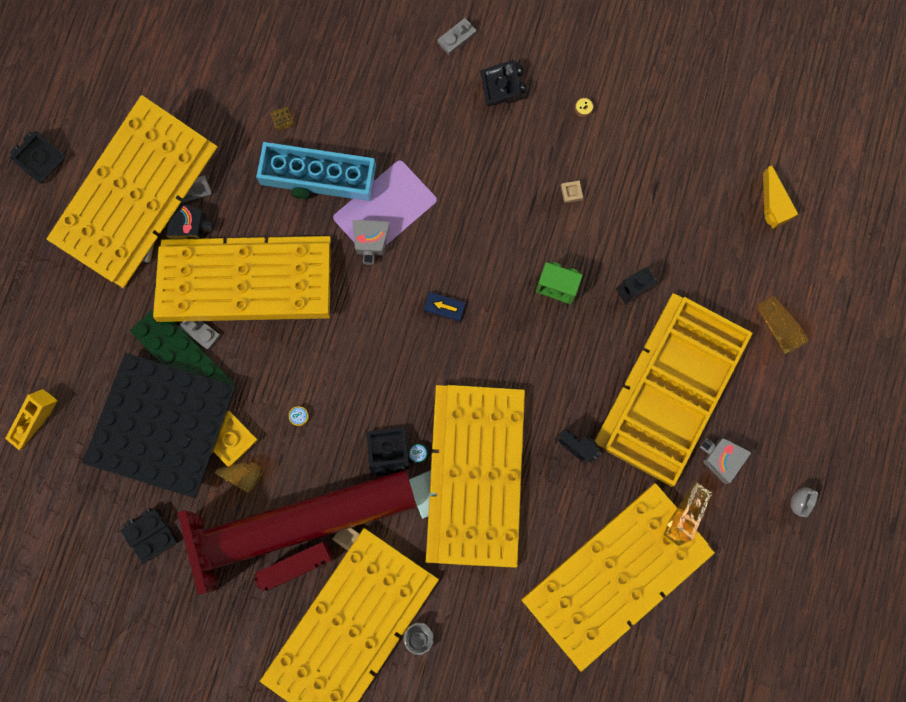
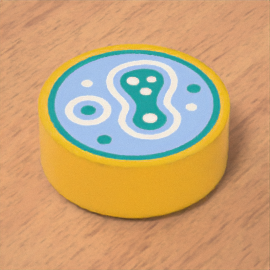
M294 407L289 412V420L295 426H303L309 419V414L303 407Z

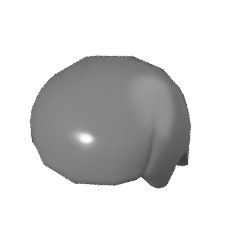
M807 487L800 488L794 492L790 503L793 513L801 517H808L815 506L818 492Z
M415 623L407 628L403 637L406 649L414 655H423L430 650L433 645V632L426 624Z

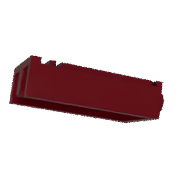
M321 542L256 572L255 583L258 589L262 588L263 592L268 591L327 562H331L335 558L328 542Z

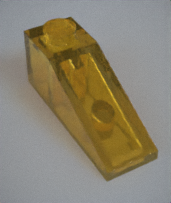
M774 296L757 304L758 309L785 354L809 342L800 325Z
M695 482L670 518L663 535L678 546L693 540L712 493Z

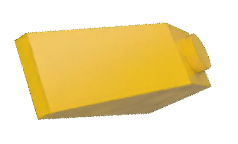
M769 166L763 173L764 213L766 222L774 229L793 220L798 213L773 166Z
M44 389L27 395L5 439L18 450H22L50 416L58 400Z

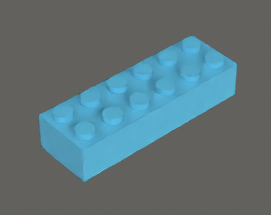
M263 142L256 178L260 185L291 190L292 188L309 190L311 193L370 201L376 163L375 158Z

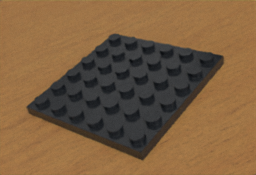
M125 353L82 463L196 499L235 394L236 386Z

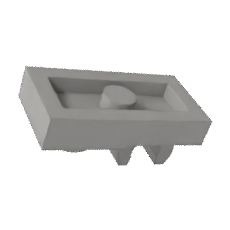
M464 18L437 40V43L450 56L472 38L477 31Z
M205 175L196 179L184 199L180 196H177L176 199L180 200L181 203H185L212 194Z
M183 321L179 325L184 332L207 350H210L221 336L203 321Z

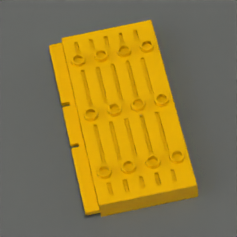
M141 95L46 239L103 277L124 288L158 238L153 233L154 230L158 233L162 232L181 203L176 197L180 196L184 199L218 146Z
M265 237L227 238V243H224V238L161 239V247H159L153 317L157 322L330 318L331 237H268V243H265Z
M672 293L644 346L645 349L649 350V353L642 351L625 382V385L629 386L630 389L628 390L623 387L595 439V442L598 444L597 446L665 484L674 487L753 333L686 297L682 298Z
M436 385L432 449L439 450V453L433 452L431 461L430 493H436V497L429 496L426 563L517 568L525 390Z
M653 483L523 596L521 600L582 672L630 629V626L627 624L628 621L635 625L663 600V597L659 594L660 592H663L665 596L669 595L715 552L659 486Z
M363 528L260 682L287 702H358L375 677L369 673L370 670L378 673L400 639L394 634L397 632L403 635L439 579L375 534Z

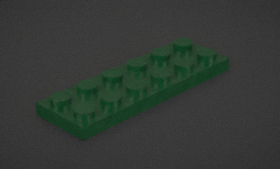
M154 308L129 330L161 364L236 386L176 322H157L153 317Z

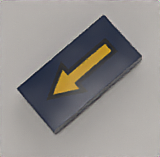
M429 292L424 311L460 322L465 303Z

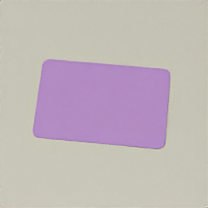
M397 161L373 181L370 201L352 199L333 216V219L353 242V220L389 222L390 231L386 242L387 245L433 206L437 199L403 161Z

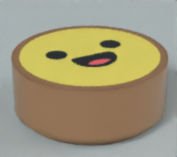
M580 98L575 104V113L580 117L590 116L594 108L593 102L588 98Z

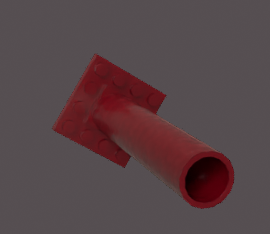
M403 470L208 529H201L204 528L203 519L196 513L184 510L177 512L197 593L200 595L217 591L216 586H219L217 574H213L212 570L415 509L416 503L408 475Z

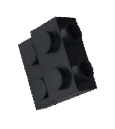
M515 60L480 70L485 101L488 107L502 102L509 104L525 99L524 93H527V87L521 79V76L524 75L523 67Z
M35 130L33 133L29 132L23 138L25 142L20 147L17 145L11 150L9 158L41 184L66 157Z
M405 427L366 432L371 473H374L376 476H382L387 471H394L396 473L410 469Z
M563 430L555 438L556 441L584 464L594 462L601 454L600 449L596 447L598 444L592 438L583 437L577 441V436L570 430L567 432Z
M152 508L145 510L141 513L142 517L140 519L127 521L124 524L125 528L120 530L128 545L133 547L142 564H146L179 543L159 509L152 510Z

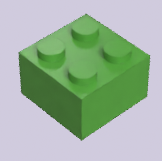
M546 262L536 293L571 305L576 296L582 274H579V271L568 268V270L561 268V265L558 263Z

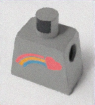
M353 220L356 253L363 255V264L374 265L375 255L382 256L384 254L390 231L389 222Z
M706 438L699 447L708 453L703 462L725 484L731 483L751 454V452L723 438L717 440L715 444Z

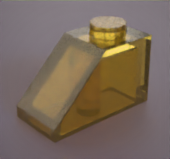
M253 462L250 464L240 463L217 469L215 474L250 494L253 493L264 475L260 471L261 467Z

